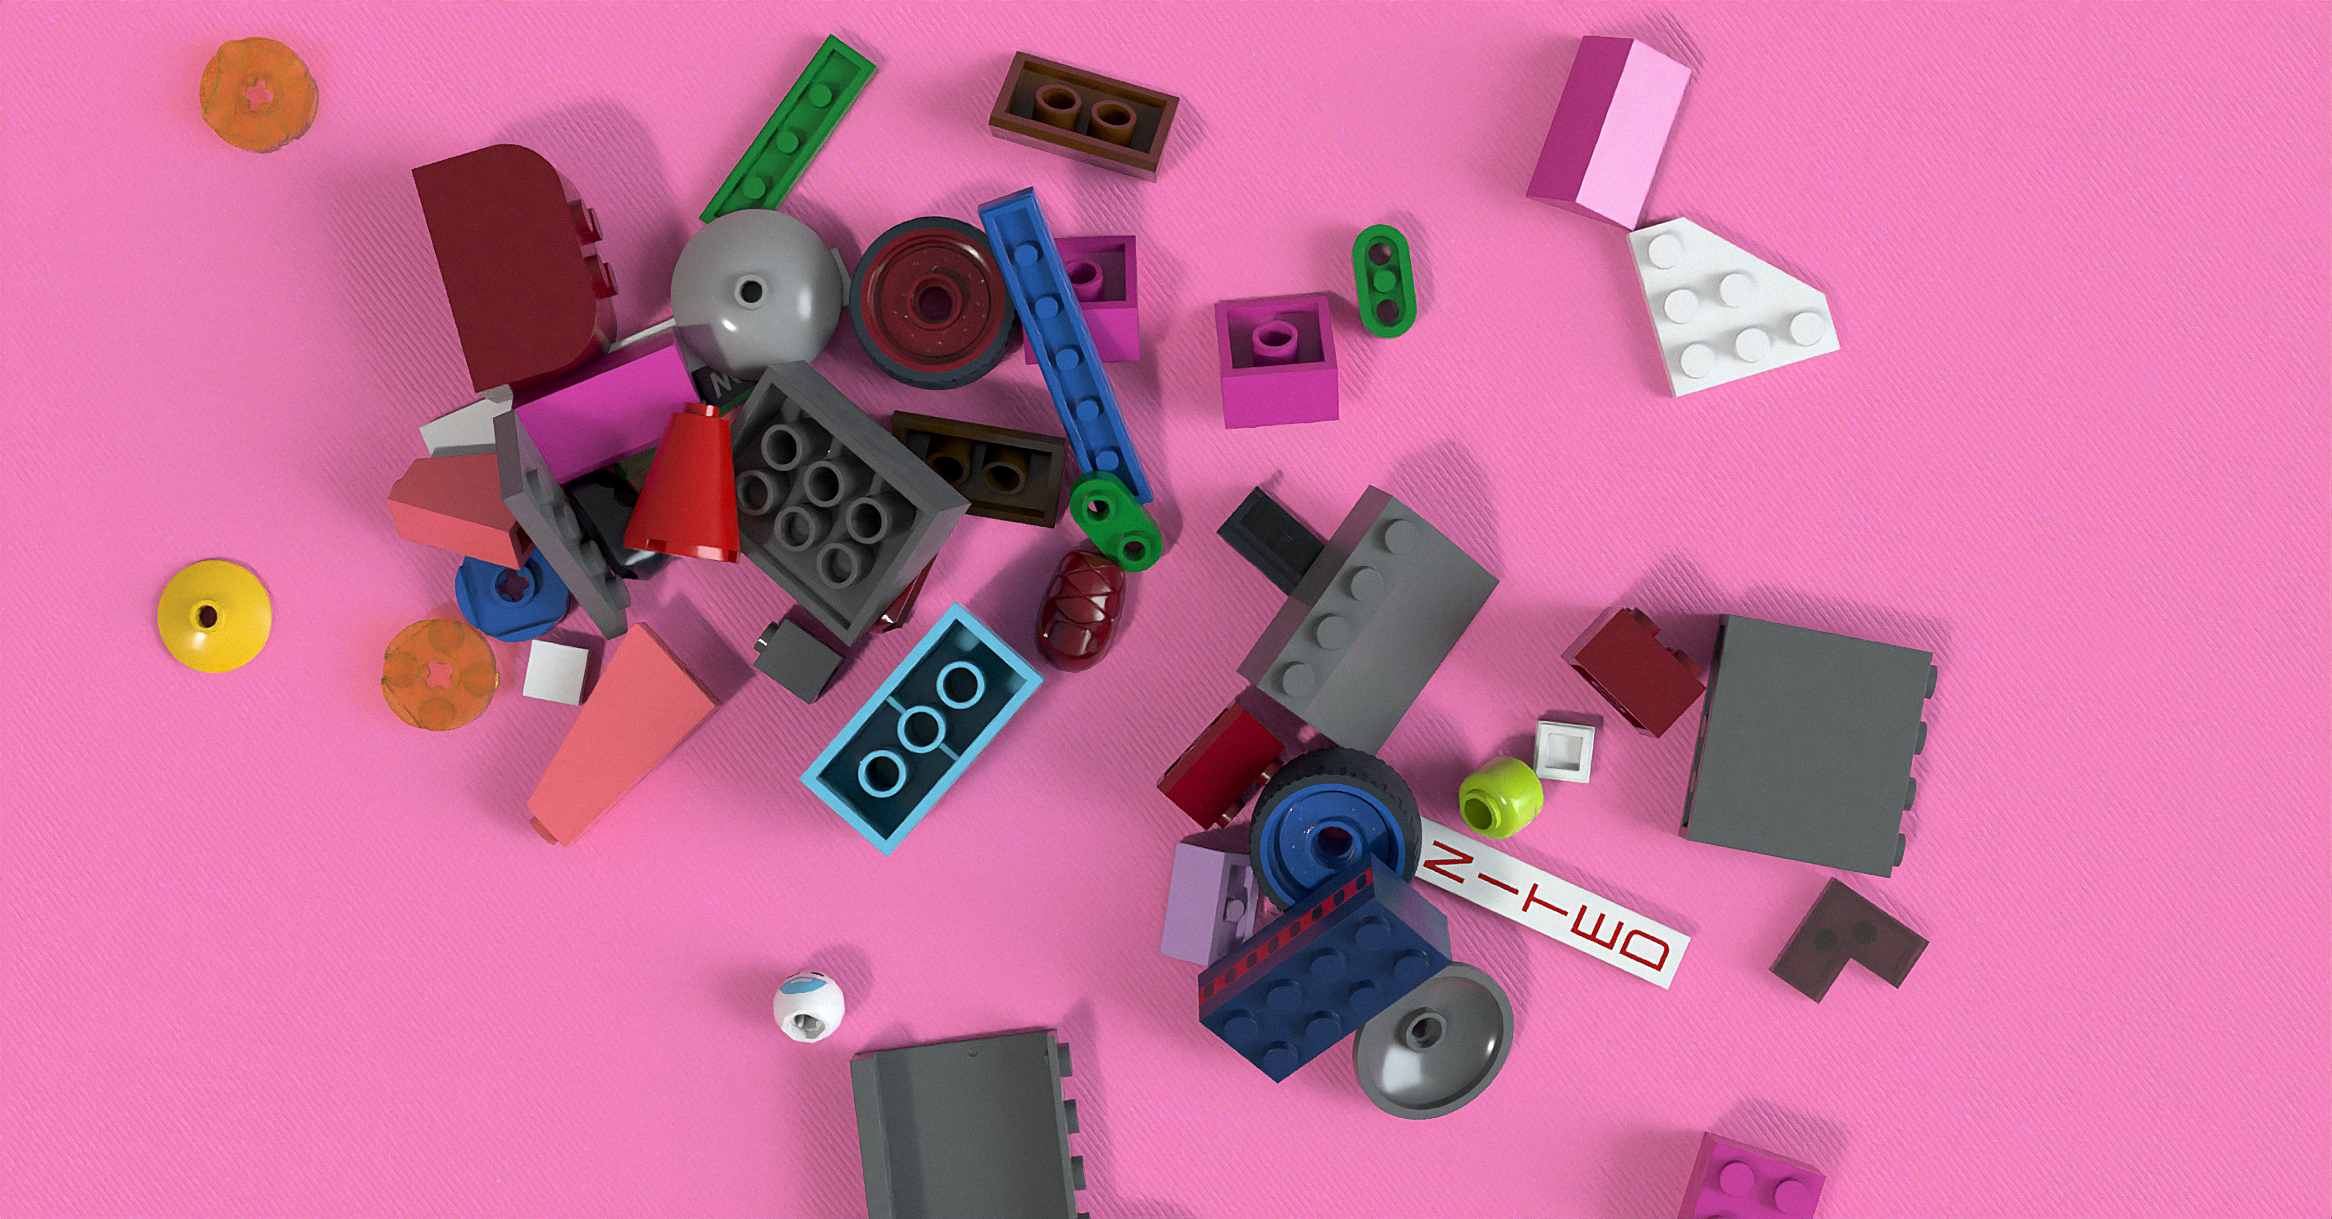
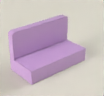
M1189 843L1177 844L1160 947L1161 954L1210 967L1252 937L1259 885L1257 878L1255 879L1249 852L1215 850Z

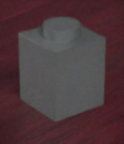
M785 618L781 626L772 621L753 647V649L760 653L753 666L809 705L816 703L847 659L846 655L793 618Z

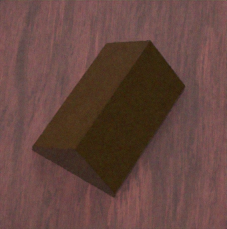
M898 410L894 411L891 435L971 502L965 514L1054 529L1069 443L1066 438Z

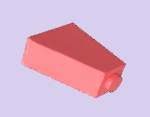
M497 453L415 459L403 477L393 484L387 498L400 538L519 571L536 548L534 542L501 499ZM572 480L561 484L560 487L562 488V490L564 489V486L572 482Z

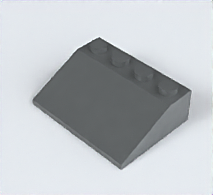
M804 360L769 365L730 426L741 552L849 647L857 644L937 554L971 505V502Z
M1369 484L1236 672L1339 746L1345 747V749L1354 748L1357 751L1362 750L1366 754L1375 756L1500 581L1437 528L1396 497Z

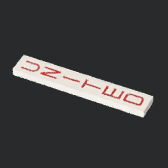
M1420 815L1422 823V849L1415 876L1668 990L1691 937Z

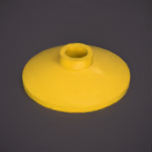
M223 560L201 561L178 572L165 587L158 606L159 632L170 653L184 665L206 673L228 672L246 665L262 650L271 631L272 606L268 593L260 580L246 568ZM206 606L213 607L217 612V621L212 627H206L200 619L201 611Z

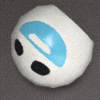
M804 970L789 976L778 987L773 999L775 1022L793 1040L809 1043L817 1042L830 1036L839 1027L845 1013L843 992L835 981L823 972Z

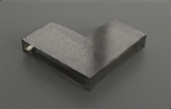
M1831 877L1769 968V971L1819 1004L1850 958L1898 989L1930 942L1838 879Z

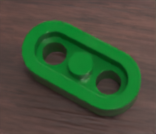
M1384 224L1373 225L1358 235L1351 251L1358 312L1362 326L1370 335L1378 339L1392 340L1404 335L1412 327L1417 315L1410 251L1406 238L1399 230ZM1381 245L1387 248L1390 253L1389 262L1385 265L1372 263L1369 258V250L1372 247ZM1388 301L1396 306L1398 314L1395 320L1385 322L1378 317L1376 310L1381 302Z
M1097 470L1087 472L1077 478L1070 490V513L1074 521L1109 560L1116 561L1124 571L1141 572L1152 567L1159 560L1163 547L1162 532L1156 520L1121 480L1112 473ZM1102 500L1108 504V507L1104 511L1096 512L1091 510L1088 505L1092 501ZM1130 541H1138L1144 545L1138 552H1130L1124 548Z

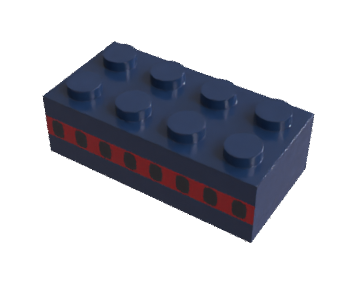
M1369 852L1198 975L1199 1022L1278 1084L1452 964L1447 916L1373 853Z

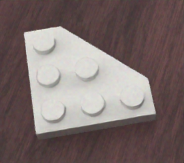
M1682 217L1626 235L1673 398L1841 349L1825 294L1688 219Z

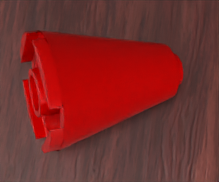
M685 402L683 413L671 412L626 528L622 547L739 564L741 549L730 421L718 418L720 407Z

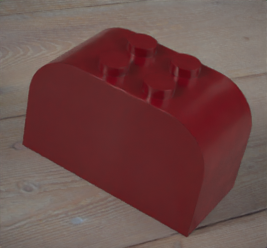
M497 144L411 169L476 394L497 404L512 400L513 394L572 375L593 364L603 355L608 354L611 345L616 342L617 319L611 297L619 295L618 286L610 263L602 262L595 242L603 240L596 212L593 207L587 209L578 190L566 176L534 150L515 144Z

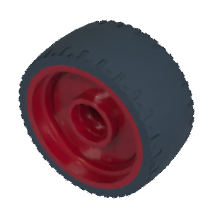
M927 216L915 218L885 231L862 255L850 285V319L857 340L866 355L880 370L893 379L920 389H954L975 382L988 374L1002 361L1010 350L1021 321L986 233L969 223L950 217ZM934 291L948 293L953 301L950 313L940 320H930L922 312L924 298Z

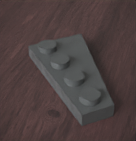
M513 409L493 417L501 499L605 638L611 640L626 634L628 624L625 608L631 606V598L625 582L619 575L613 576L600 548L591 539L516 411Z

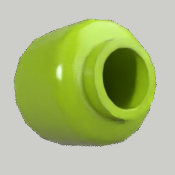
M1499 756L1488 761L1465 778L1459 788L1458 801L1461 817L1472 831L1488 839L1503 840L1513 836L1536 819L1543 808L1544 795L1538 777L1526 763L1514 757Z

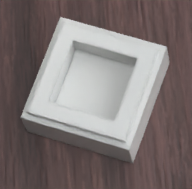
M533 639L522 695L581 706L592 650Z
M1536 720L1531 769L1535 772L1536 776L1545 779L1589 783L1595 727Z

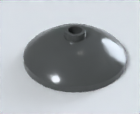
M1453 961L1452 964L1356 1030L1352 1060L1355 1076L1360 1087L1381 1110L1403 1119H1432L1447 1115L1464 1107L1477 1098L1492 1083L1508 1057L1514 1033V1017L1509 999L1500 985L1485 971L1471 964Z

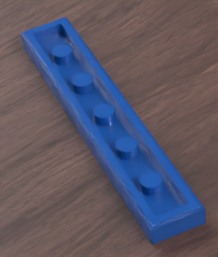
M1031 186L978 205V215L1082 475L1097 470L1112 473L1121 480L1142 505L1154 501L1152 488L1034 187ZM1102 500L1093 501L1097 512L1104 511L1108 507V504Z

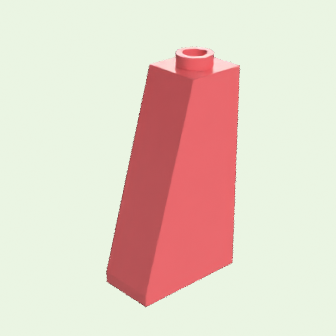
M636 622L627 631L525 805L534 815L530 820L531 825L551 845H555L558 841L564 848L575 844L723 705L646 622Z

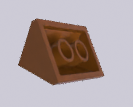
M1016 51L990 115L988 125L993 137L1156 183L1180 98Z

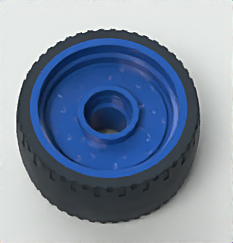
M1329 747L1327 749L1318 748V750H1311L1306 754L1298 755V757L1293 758L1277 771L1266 784L1256 802L1250 822L1248 838L1251 867L1264 895L1269 898L1272 904L1277 906L1279 911L1284 913L1369 852L1373 853L1410 885L1417 871L1422 849V823L1413 793L1406 781L1402 780L1401 775L1393 767L1385 764V761L1382 759H1378L1372 754H1366L1362 750ZM1330 826L1340 827L1348 831L1350 836L1343 840H1334L1323 832V828Z

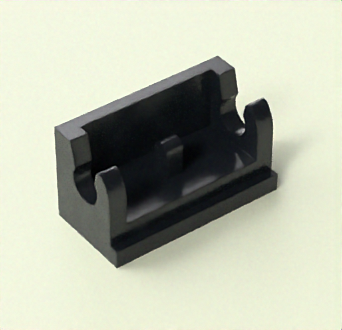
M1258 486L1252 490L1216 532L1219 537L1288 597L1325 547L1323 543Z

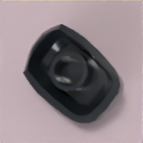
M595 470L580 476L564 486L563 492L591 539L600 548L605 562L615 575H619L622 579L649 581L664 571L670 563L672 555L622 547L626 528L639 497V494L627 482L613 472Z

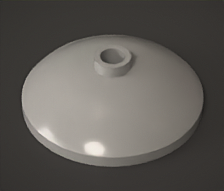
M747 209L735 211L713 220L698 231L688 242L674 269L671 282V306L676 326L683 340L699 359L725 375L742 380L759 381L769 365L804 360L810 364L821 354L832 339L841 317L843 285L837 263L831 251L823 240L807 225L780 212L764 209ZM749 282H758L763 291L761 298L754 303L746 302L742 296V290Z

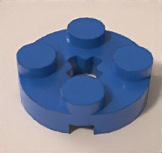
M537 546L520 571L516 570L520 577H527L529 580V587L523 590L524 598L515 602L512 594H502L500 590V584L508 581L507 571L512 568L465 556L455 578L457 602L466 620L486 635L504 642L533 640L551 631L568 614L572 593Z

